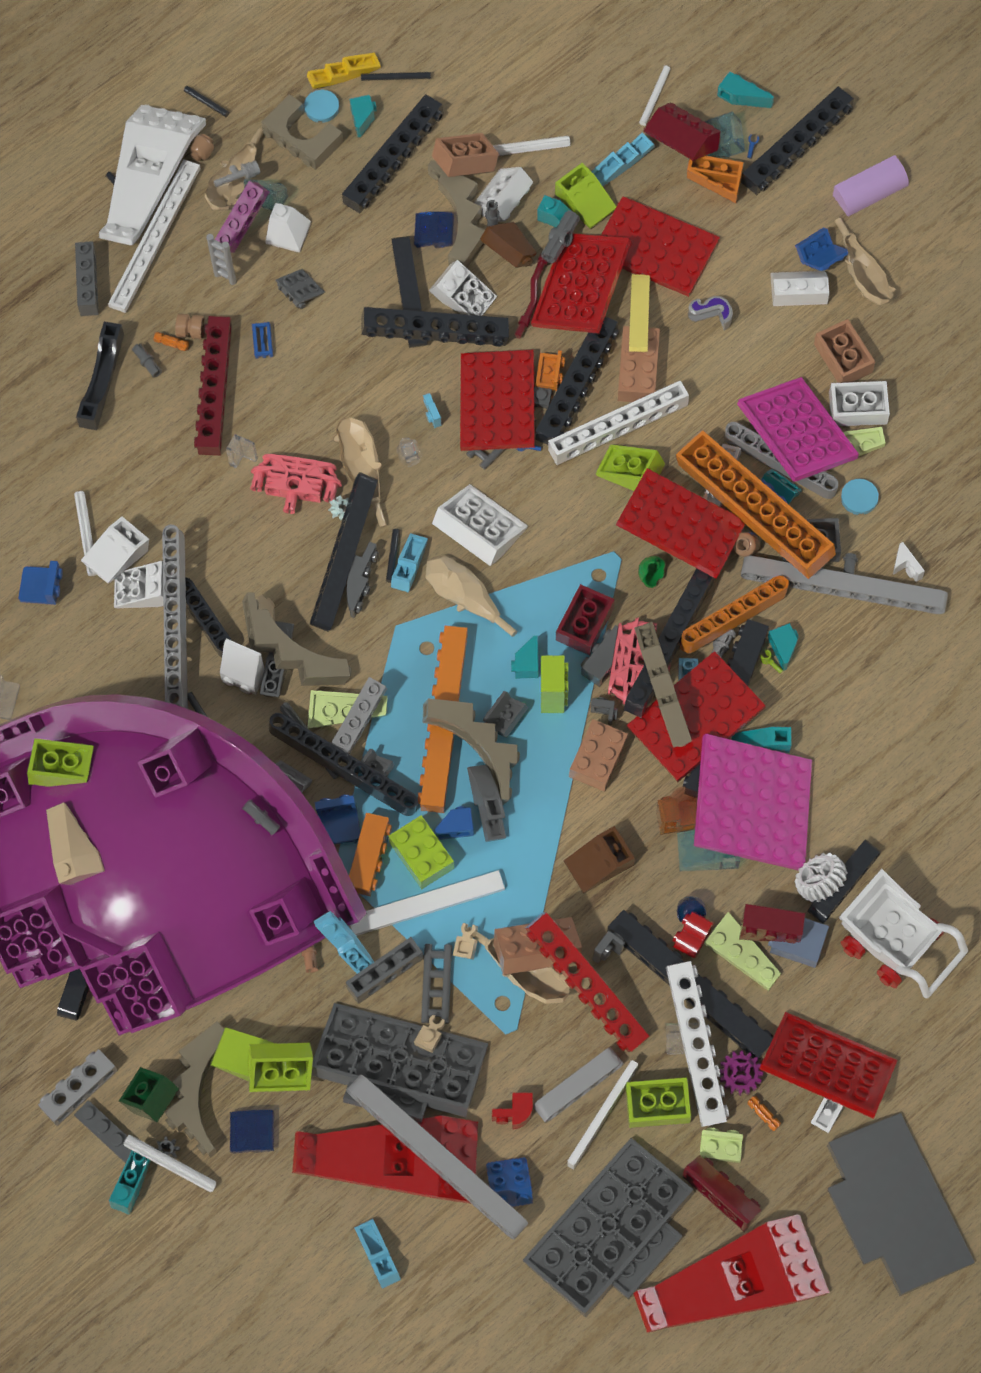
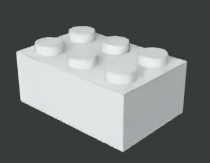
M886 381L831 383L829 390L830 413L838 426L885 425L888 423L890 413Z

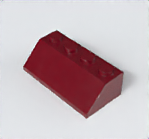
M671 102L658 107L644 128V133L692 161L719 150L721 131Z
M697 1156L684 1168L682 1177L745 1232L761 1214V1205L755 1199H749L744 1195L745 1191L736 1184L734 1186L729 1181L730 1178L726 1173L721 1170L718 1172L713 1167L714 1164L709 1158Z

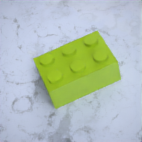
M541 656V713H564V706H568V662H564V656Z
M422 815L389 835L390 845L421 889H424L454 869L453 859Z
M687 1078L626 1082L625 1091L629 1128L690 1123L691 1112Z

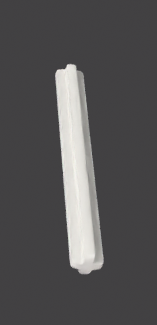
M569 136L494 145L493 147L499 155L567 147L570 146Z
M83 491L75 492L74 495L85 556L93 546L85 494ZM86 566L88 576L97 575L88 566Z
M131 1135L126 1137L124 1141L125 1147L209 1192L214 1190L216 1181Z

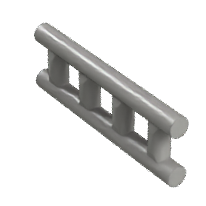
M208 234L206 239L214 276H222L229 279L231 285H235L236 277L229 243H221L214 240L212 234Z

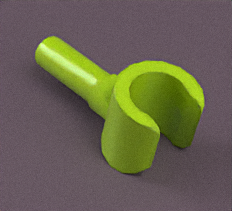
M765 650L768 658L760 655L761 662L766 665L769 664L781 674L783 670L772 660L771 652Z

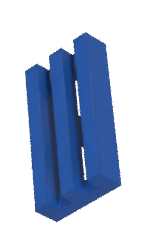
M270 322L252 324L255 359L261 356L262 358H266V356L273 357ZM263 327H267L269 351H265ZM256 328H260L262 350L258 352Z

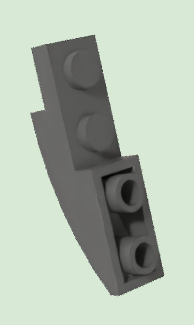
M369 542L362 557L354 556L348 575L347 599L352 618H355L356 613H360L363 607L362 601L364 596L367 597L371 589L368 580L371 573L370 567L372 562H376L379 555L377 545Z
M275 621L277 626L292 640L295 625ZM269 652L266 659L260 695L279 698L287 669H276L273 652Z
M486 765L468 767L474 805L479 807L485 842L503 840L506 838L502 819L506 817L496 783Z

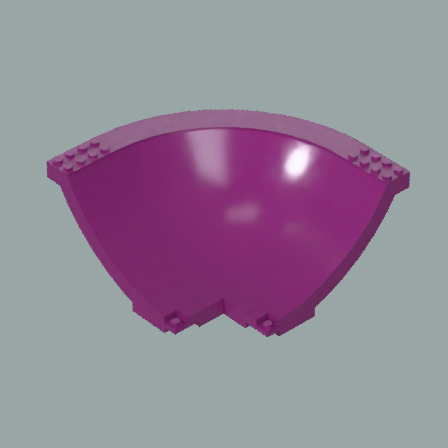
M114 694L89 695L62 700L0 724V962L6 974H13L19 988L44 979L49 980L80 968L97 1004L103 1003L118 1035L128 1032L134 1033L179 1017L186 1010L259 976L323 940L326 937L316 928L314 921L329 911L337 918L341 917L348 926L360 922L367 914L330 836L301 791L259 749L229 728L212 719L172 703L147 697ZM34 738L94 746L87 783L50 787L29 784L27 772ZM251 799L260 809L266 810L268 812L267 815L280 825L273 835L262 825L256 824L254 822L255 819L242 809L248 800ZM62 803H66L83 832H86L92 845L99 851L105 870L72 885L60 884L53 864L46 811Z

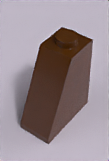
M515 222L487 226L480 238L484 244L516 268L531 265L537 254Z

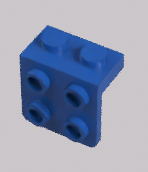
M825 227L795 245L801 263L819 271L827 270L830 265L841 261L848 254L847 249L832 243L828 229Z
M50 561L49 568L28 566L23 568L18 596L20 602L56 605L57 597L60 594L59 582L63 576V569L60 568L58 561Z
M341 795L336 799L323 798L319 802H315L317 814L333 844L359 840L361 832L354 796Z
M526 1158L508 1159L486 1164L489 1187L511 1207L533 1204Z

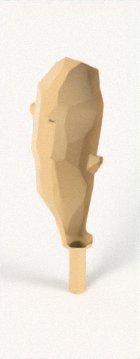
M258 129L250 143H246L245 147L231 157L229 161L220 162L222 168L210 178L205 192V199L212 210H230L236 204L247 183L252 180L250 178L247 181L245 177H241L219 187L214 185V180L232 174L229 170L231 165H235L238 170H242V163L255 161L256 145L264 134L263 129Z
M837 218L835 223L844 237L845 249L848 250L845 259L847 270L860 290L861 296L878 306L889 302L894 296L895 288L889 286L886 274L876 260L856 241L855 234L849 233L842 219Z
M351 417L341 419L335 428L336 435L332 439L334 442H339L340 459L353 483L359 472L378 480L371 505L380 528H383L387 524L379 504V469L382 464L378 462L373 436L365 422Z
M442 555L427 561L426 580L433 586L439 596L457 604L458 612L466 609L473 614L488 619L491 623H496L512 637L517 634V631L500 617V612L491 600L484 584L468 568L455 562V557L449 558L446 555Z
M477 932L473 938L485 946V949L500 967L494 948V938L489 940ZM551 967L503 975L514 985L521 988L528 996L544 1004L563 1003L569 996L570 987L564 981L566 977L563 974H557Z

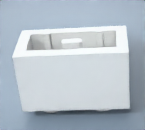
M458 260L447 267L429 290L443 304L465 315L482 316L497 297Z
M120 517L107 528L81 561L109 584L148 552L149 538L125 518Z
M163 561L125 570L115 578L114 608L163 606Z

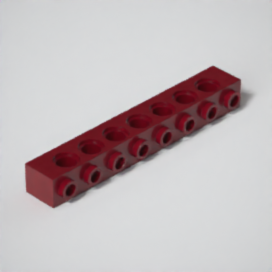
M208 316V323H205L204 326L207 338L203 339L205 355H202L201 363L204 366V371L200 372L202 388H199L198 395L199 399H201V404L197 405L199 420H196V431L198 432V437L194 438V448H197L199 455L221 456L232 323L230 317ZM207 433H212L210 436H205Z

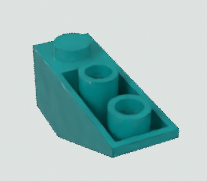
M729 71L718 86L717 96L732 105L773 107L774 96L771 93L758 88L754 83L744 80L738 74Z
M767 727L737 732L731 737V740L790 754L791 727Z
M133 1150L131 1151L110 1196L109 1203L111 1208L128 1215L131 1214L151 1160Z

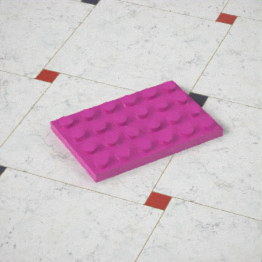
M802 377L738 399L737 405L793 482L858 459L859 453Z

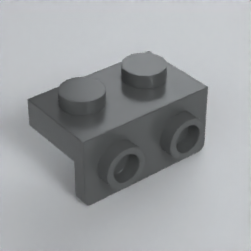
M503 691L489 712L486 713L483 721L484 723L495 724V731L507 738L528 707L525 703L511 698L508 692Z

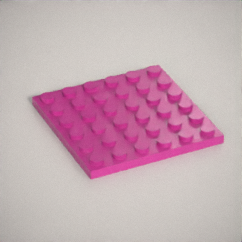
M705 734L702 740L694 846L793 870L802 868L806 859L812 760Z

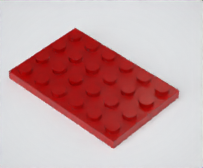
M622 196L600 235L630 239L631 244L622 269L636 275H650V281L688 297L720 240V237L624 196Z
M572 233L571 244L568 247L564 246L556 262L552 263L531 325L537 328L599 333L631 244L630 239Z
M534 350L461 353V451L535 448Z
M647 468L616 525L717 579L745 523L733 513Z
M715 651L673 685L692 739L691 742H688L685 746L673 747L657 700L646 708L642 718L637 716L627 724L628 729L677 782L701 763L702 740L705 734L730 739L766 708V705Z
M785 1012L759 1069L874 1119L898 1060Z

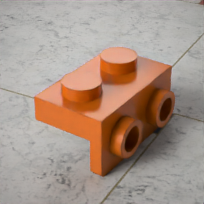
M558 350V355L540 353L535 387L557 391L558 384H561L563 378L560 368H564L565 357H562V350Z

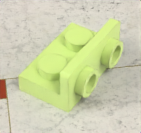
M716 1128L702 1130L700 1156L703 1158L707 1157L710 1160L740 1163L743 1134H739L736 1130L718 1132L719 1130Z

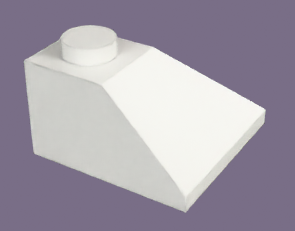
M275 203L269 219L266 244L300 253L311 221L293 207Z

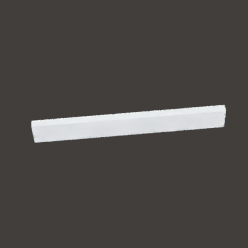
M498 870L368 910L360 922L350 926L354 934L358 936L501 892L505 888Z

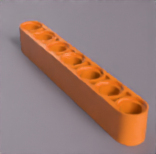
M776 576L685 629L680 641L681 650L686 653H692L747 621V619L754 617L781 601L786 596L789 581L784 576Z

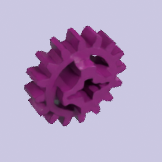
M740 1051L739 1055L732 1052V1058L725 1056L727 1063L721 1062L720 1064L723 1068L719 1070L720 1075H723L720 1078V1082H726L724 1089L730 1087L731 1094L736 1090L739 1096H741L742 1091L749 1095L750 1088L755 1091L757 1089L755 1084H761L762 1080L758 1078L763 1076V1072L758 1071L761 1064L756 1065L758 1058L751 1059L750 1052L747 1056H744L743 1051ZM728 1067L732 1071V1075L730 1077H728L727 1074ZM752 1068H753V1070H754V1078H753V1079H752V1076L750 1075V1071H751ZM745 1070L744 1076L742 1074L737 1076L738 1071L742 1072Z

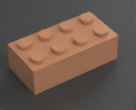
M623 326L618 401L634 402L655 392L660 328H648V352L629 351L630 326Z
M572 917L553 920L578 951L582 953V945ZM529 924L495 929L494 948L503 975L552 967L553 962L549 957L546 959L539 951L541 947L527 937L525 927ZM548 931L544 932L543 940L548 943L551 940V934ZM558 947L555 951L558 958H562L564 955L562 947Z

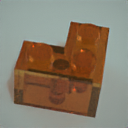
M665 796L658 800L656 815L660 835L695 830L696 801L684 800L678 804L677 797L672 798L671 796Z

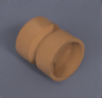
M178 313L175 325L176 337L187 338L191 335L192 339H203L204 316L193 315L191 318L188 314Z

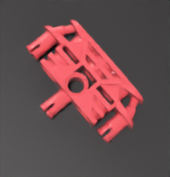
M265 454L262 456L263 462L251 469V473L254 475L250 489L256 492V488H258L257 492H261L264 477H268L265 484L266 495L285 497L286 501L283 511L287 514L289 510H291L290 514L295 513L297 499L320 503L324 486H326L323 500L328 503L329 498L335 500L337 488L342 486L335 474L336 466L329 462ZM292 486H298L296 489H291Z
M639 617L625 625H622L621 622L618 624L608 694H615L617 698L623 701L624 705L630 692L628 690H631L644 666L638 663L644 659L634 628L650 622L639 621ZM653 623L655 630H657V623ZM632 630L631 634H625L622 631ZM634 640H637L636 648H633ZM631 658H634V665L630 664ZM629 674H632L631 682H627ZM614 686H622L623 692L621 690H617L616 688H614Z

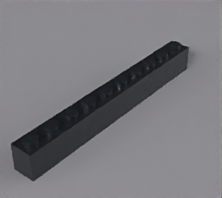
M697 568L658 638L667 667H669L680 647L683 631L691 626L716 579ZM645 664L631 688L624 706V711L642 718L655 693Z
M747 619L745 625H741L738 633L741 636L739 642L735 641L732 650L735 654L733 658L729 657L727 663L747 686H749L769 629L768 625ZM700 764L691 771L690 776L685 777L682 786L685 787V795L697 799Z
M623 909L608 925L607 932L619 934L623 938V942H625L624 947L670 986L666 967L684 963L682 956L675 950L672 952L662 938L659 937L657 939L648 926H642L633 913H627ZM698 974V977H695L696 986L700 985L702 997H699L700 1004L705 1006L706 1018L747 1054L750 1052L752 1058L757 1057V1062H759L766 1054L774 1037L772 1033L767 1029L763 1030L760 1028L756 1019L745 1015L742 1012L743 1009L737 1003H731L727 999L728 996L722 990H716L712 986L713 983L707 977H701ZM683 978L679 981V985L682 989H688L690 982L688 979ZM685 999L693 1007L695 1006V1003L692 999Z

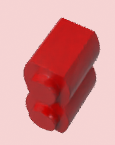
M693 911L691 914H686L682 921L684 925L682 931H677L672 941L675 942L674 948L692 958H696L714 922Z

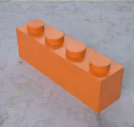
M370 813L365 814L349 874L357 894L371 897L372 890H376L378 879H375L377 872L380 873L383 863L380 861L381 855L385 854L387 849V843H385L386 836H389L392 830L388 817Z

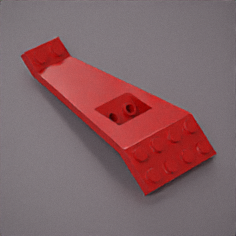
M436 1116L423 1118L422 1123H418L476 1175L478 1121ZM383 1125L321 1134L301 1131L295 1133L292 1173L471 1204ZM396 1164L399 1166V1171L395 1168Z
M800 1214L766 1222L656 1286L638 1290L633 1295L646 1331L650 1333L666 1328L794 1304L824 1296L830 1292Z

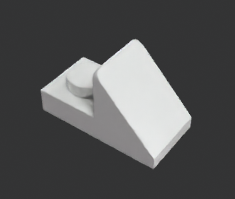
M902 542L899 544L893 575L906 568L907 575L910 578L913 577L918 582L923 578L925 571Z

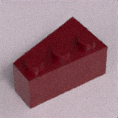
M745 904L739 940L800 943L803 935L805 913Z

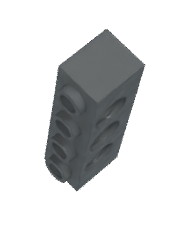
M93 241L75 243L77 306L80 316L99 315L97 262Z
M410 937L346 981L347 990L356 1002L360 1004L423 960V952L412 937Z

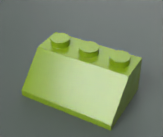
M310 1043L249 1044V1092L310 1090L313 1063Z

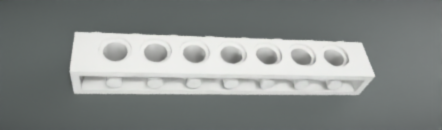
M678 381L549 440L548 451L556 465H559L688 406L689 394L682 382Z
M691 961L667 966L666 971L701 1127L727 1122L726 1117H729L727 1105H723L722 1097H725L723 1086L718 1084L717 1077H720L719 1067L714 1065L713 1057H716L714 1046L709 1044L708 1037H711L709 1025H705L704 1017H707L705 1006L701 1005L699 997H702L700 985L696 986L695 977H698L696 966H692ZM681 979L689 980L690 987L688 989L680 987L679 981ZM690 998L694 1001L695 1006L693 1009H687L684 1006L685 999ZM689 1019H697L699 1027L691 1029L688 1025ZM695 1038L702 1039L704 1043L702 1049L694 1048L693 1040ZM699 1058H705L708 1061L706 1069L698 1067L697 1061ZM704 1078L711 1079L713 1083L711 1089L703 1088L702 1080ZM709 1098H714L717 1101V1107L714 1110L709 1109L706 1105V1101Z

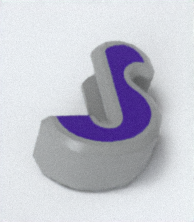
M712 296L703 304L700 299H695L689 304L688 317L694 322L719 316L723 330L728 329L732 323V307L728 300L721 296Z

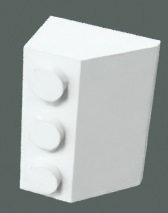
M521 167L499 169L474 203L482 207V215L485 217V212L487 211L486 203L489 200L497 201L500 212L498 221H505L510 217L511 211L519 205L523 195L528 193L533 181Z
M825 271L777 272L770 274L773 306L819 305L828 303L829 284Z

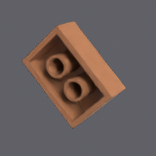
M483 133L436 138L432 157L448 177L492 172L495 170L499 155Z
M848 319L816 333L814 346L838 383H851L873 373L875 361Z
M592 719L570 767L569 777L605 792L627 742L628 733Z

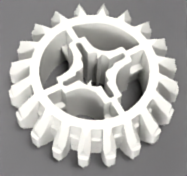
M822 853L820 856L815 855L813 859L809 858L807 863H803L804 866L798 869L799 873L795 875L796 880L794 882L797 891L803 898L811 902L815 900L819 902L822 898L826 900L828 896L833 897L834 892H839L838 888L844 886L843 882L847 880V871L845 864L839 857L831 853Z

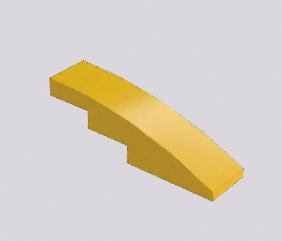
M375 52L343 57L342 62L325 64L324 69L308 71L307 77L312 89L361 77V74H368L380 69L381 65Z

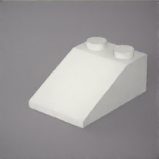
M226 639L220 668V676L223 683L228 686H237L244 693L256 695L262 684L265 670L261 653Z

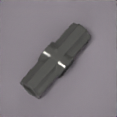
M568 210L558 226L550 230L549 241L541 254L542 258L547 262H556L564 246L568 247L571 244L572 232L580 220L579 215Z

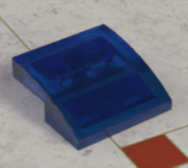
M451 212L416 213L415 247L420 248L434 245L435 248L452 246L454 214Z
M274 1110L230 1112L231 1153L274 1151Z

